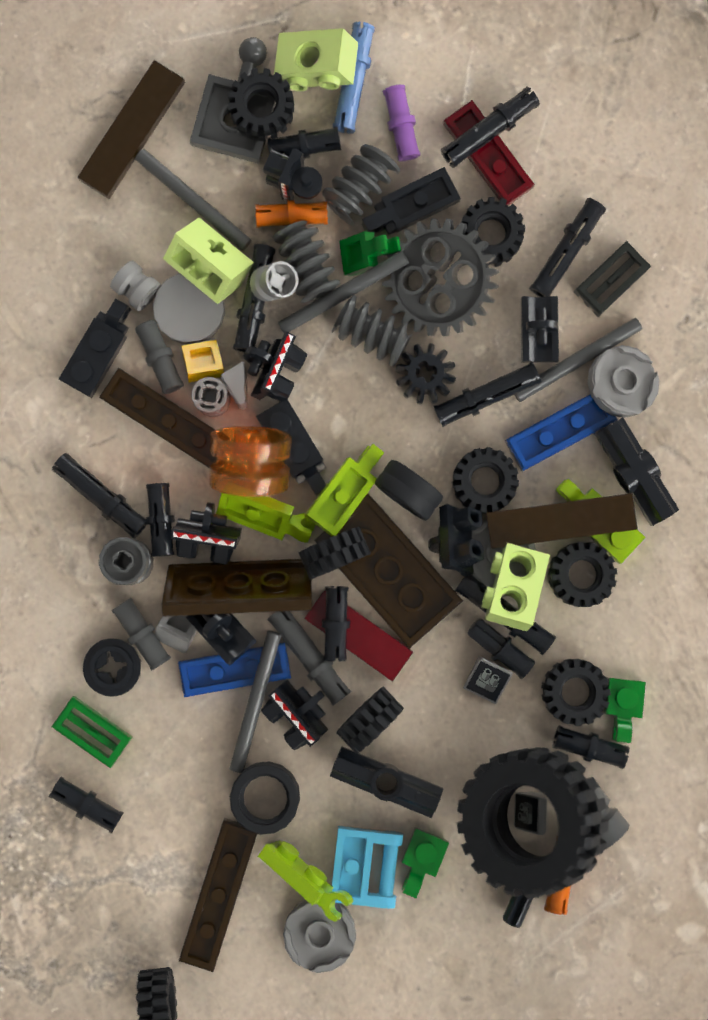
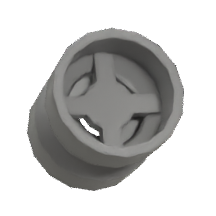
M130 261L117 272L110 287L118 295H125L129 299V304L137 311H141L155 298L161 284L153 277H146L142 273V268L134 261Z
M283 261L258 267L253 271L250 278L251 291L255 297L266 302L289 297L298 286L297 272L293 266Z
M214 377L200 379L194 385L191 392L194 405L203 415L209 417H218L224 414L231 403L228 389L219 379Z

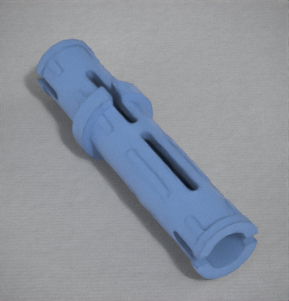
M354 22L352 25L351 36L358 42L353 85L341 86L335 121L332 128L338 127V131L344 133L345 128L347 129V134L355 133V123L366 69H369L371 66L369 53L375 27L363 22V28H360V22Z

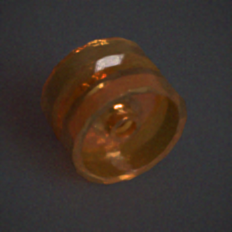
M233 426L214 430L210 434V453L218 460L210 465L209 485L216 491L236 496H270L287 491L290 487V468L283 461L289 459L291 455L292 436L278 429L257 426Z

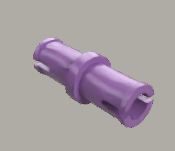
M403 84L393 85L383 90L390 117L387 124L389 131H393L398 161L400 162L413 160L421 156L413 128L416 124L415 116L410 115L405 93L406 89Z

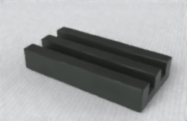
M626 241L576 288L574 293L578 297L580 296L588 307L590 306L594 310L595 315L599 317L651 265ZM626 252L630 258L590 294L587 289ZM636 262L640 268L600 304L597 299Z

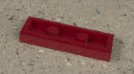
M471 100L443 121V125L455 140L483 120L485 116L473 100ZM499 135L467 157L500 201L501 198L506 199L508 206L535 186Z
M325 590L313 605L312 610L304 618L323 633H325V628L322 627V619L325 618L326 613ZM347 605V619H350V628L347 629L346 649L393 682L413 654V651Z

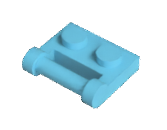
M338 826L332 891L343 890L348 892L354 900L351 905L386 909L395 908L397 896L393 894L398 846H402L403 833ZM373 843L384 845L378 893L368 892Z

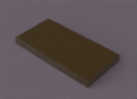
M367 493L338 534L359 526L371 554L339 569L410 649L462 603L463 600ZM324 531L314 541L319 543L329 539L331 536Z
M301 559L229 562L227 565L213 562L168 565L161 605L163 616L312 610V579H309Z

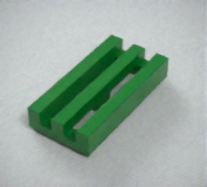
M76 696L70 699L51 726L109 768L113 767L118 757L133 738ZM74 708L117 737L121 740L119 744L74 714L72 710ZM68 719L111 749L113 751L110 756L66 726L64 721Z

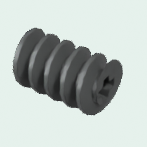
M368 144L361 146V156L354 155L351 158L352 167L344 166L342 168L343 178L338 176L333 178L332 185L334 189L327 187L323 190V196L329 207L342 220L351 225H354L349 215L351 212L359 216L364 214L359 206L360 202L372 205L373 201L368 192L372 191L378 195L382 193L377 182L379 180L386 184L392 182L387 171L391 170L395 173H400L399 166L390 156L379 148Z
M298 221L276 232L273 236L275 243L282 244L278 249L280 256L288 257L285 262L293 266L297 272L299 284L295 292L298 296H305L301 303L321 298L340 285V280H328L327 277L335 271L334 266H322L330 256L328 253L317 254V250L324 245L323 240L312 241L311 238L319 230L318 227L307 228V221Z
M353 295L341 310L332 333L339 327L338 338L342 341L352 334L351 345L353 347H357L361 342L365 341L364 352L367 354L377 347V359L380 361L390 354L389 365L395 367L412 334L407 335L408 323L404 322L397 329L394 328L395 316L393 315L385 322H382V309L379 308L372 315H369L370 303L365 302L357 309L355 308L357 296Z

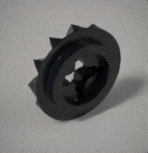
M111 638L101 640L89 649L84 658L83 674L87 684L95 692L104 696L114 697L128 692L134 687L141 676V659L135 647L122 639ZM109 651L115 662L127 663V666L117 671V683L115 678L112 677L111 672H98L99 668L109 664Z

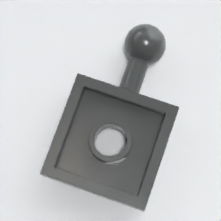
M250 37L241 43L239 56L243 63L238 82L241 81L240 75L246 72L247 76L252 75L251 69H255L256 66L261 65L265 61L267 48L262 40ZM209 74L191 135V146L260 164L266 141H259L258 136H254L253 140L247 138L246 132L242 134L238 131L237 127H229L224 122L225 116L230 112L228 95L229 91H233L232 84L234 81ZM257 93L250 98L248 110L254 116L265 117L273 112L276 102L267 93Z

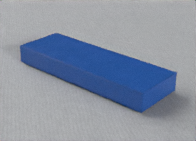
M591 394L506 439L505 442L520 470L523 472L617 421V418L599 408Z
M286 642L279 643L269 682L292 678ZM263 646L250 648L230 666L219 654L179 661L184 697L253 685Z

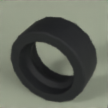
M270 761L258 762L245 768L235 780L230 793L231 811L237 822L246 830L260 835L273 834L287 827L295 817L300 802L299 785L294 775L283 765ZM269 776L276 778L286 790L287 802L285 808L272 819H260L253 816L244 804L246 787L252 780L258 777Z

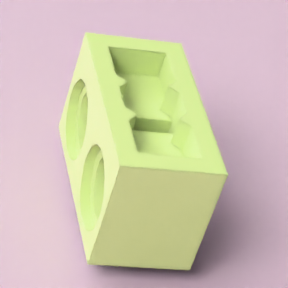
M510 543L506 544L501 553L495 552L490 573L496 574L493 588L486 587L481 608L487 609L484 620L528 631L534 623L550 555ZM520 562L526 568V576H515L510 571L509 563ZM510 596L514 598L518 604V610L515 612L506 611L501 605V597Z

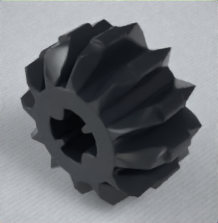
M431 343L427 347V353L424 354L419 344L414 345L415 358L410 353L403 352L401 358L407 365L397 364L395 368L397 373L406 375L398 378L396 385L398 387L409 385L403 396L408 399L414 392H417L416 403L422 405L424 401V394H428L432 404L438 401L436 391L447 397L450 391L443 383L454 384L456 381L455 376L446 373L455 368V363L450 361L442 363L448 352L442 350L437 356L433 355L435 345ZM425 366L427 371H434L435 374H432L430 382H426L424 377L418 378L416 374H419L421 367Z

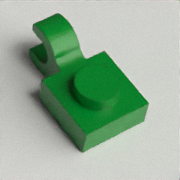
M368 231L360 232L339 241L344 276L362 274L378 265L379 256L392 255L401 251L399 237L396 236L387 239L386 235L375 237L374 232Z
M607 678L609 681L607 686L611 689V696L608 695L607 701L609 705L608 708L604 707V714L614 715L612 740L631 743L632 717L643 718L646 682Z
M416 827L414 828L401 860L403 864L410 866L401 889L403 890L402 893L417 898L425 873L436 877L449 846V841Z

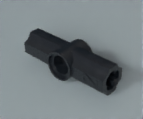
M623 417L595 433L597 440L614 465L613 472L616 479L627 494L633 493L634 500L650 526H654L679 511L677 504L660 479L661 471L652 455L646 449H642Z
M341 746L330 773V777L374 794L380 800L391 801L429 818L433 817L443 792V788L401 771L392 764L379 762L360 753L356 754L353 750ZM383 773H390L397 779L395 787L389 791L381 790L376 785L378 776Z

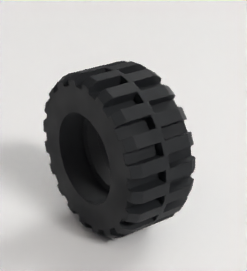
M541 747L525 748L498 754L490 758L489 763L481 764L474 771L476 778L467 780L463 788V793L467 797L466 799L459 800L457 809L458 813L463 814L462 821L457 822L458 834H464L466 842L461 845L465 855L471 854L474 862L471 866L477 874L485 872L488 875L486 882L495 889L505 885V894L515 897L524 894L526 898H538L567 888L583 879L584 874L592 871L598 863L595 856L602 854L607 842L601 839V834L609 831V820L602 819L601 810L607 809L605 798H597L594 790L599 788V785L594 777L586 779L583 775L586 768L578 761L568 762L569 757L567 754L560 751L550 752L548 748ZM528 785L539 790L549 799L555 809L558 818V837L553 850L546 856L540 857L527 852L516 842L510 831L507 818L508 806L512 795L521 786Z

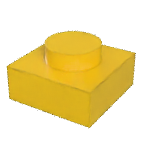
M217 340L181 345L189 383L199 381L205 377H222L221 374L224 373V367Z

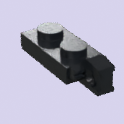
M444 167L382 197L381 201L374 205L376 212L362 219V226L365 231L374 232V234L384 229L388 235L395 232L398 233L459 203L461 197Z
M115 299L106 314L101 311L98 313L60 375V381L90 398L94 396L127 339L126 333L129 327L123 324L131 311L127 304Z
M288 399L256 417L292 478H295L298 484L307 480L317 496L326 486L319 473L326 469V466L323 463L324 460Z

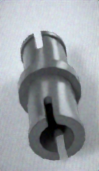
M156 320L141 323L135 328V331L147 354L145 361L148 367L153 368L163 394H170L181 389L184 383L181 381L172 360L174 356L171 348L166 347Z
M132 598L111 610L130 636L127 640L131 645H136L150 666L151 671L171 658L153 633L155 630L152 623L147 624L133 603Z

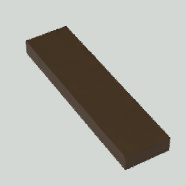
M154 60L77 177L79 181L110 199L135 161L137 154L143 149L184 86V78Z
M120 368L117 369L99 396L103 401L219 475H221L239 447V444Z
M633 493L487 513L491 549L504 548L507 543L519 546L638 529Z
M226 818L223 820L179 958L180 962L214 972L257 837V833L246 830L236 821Z

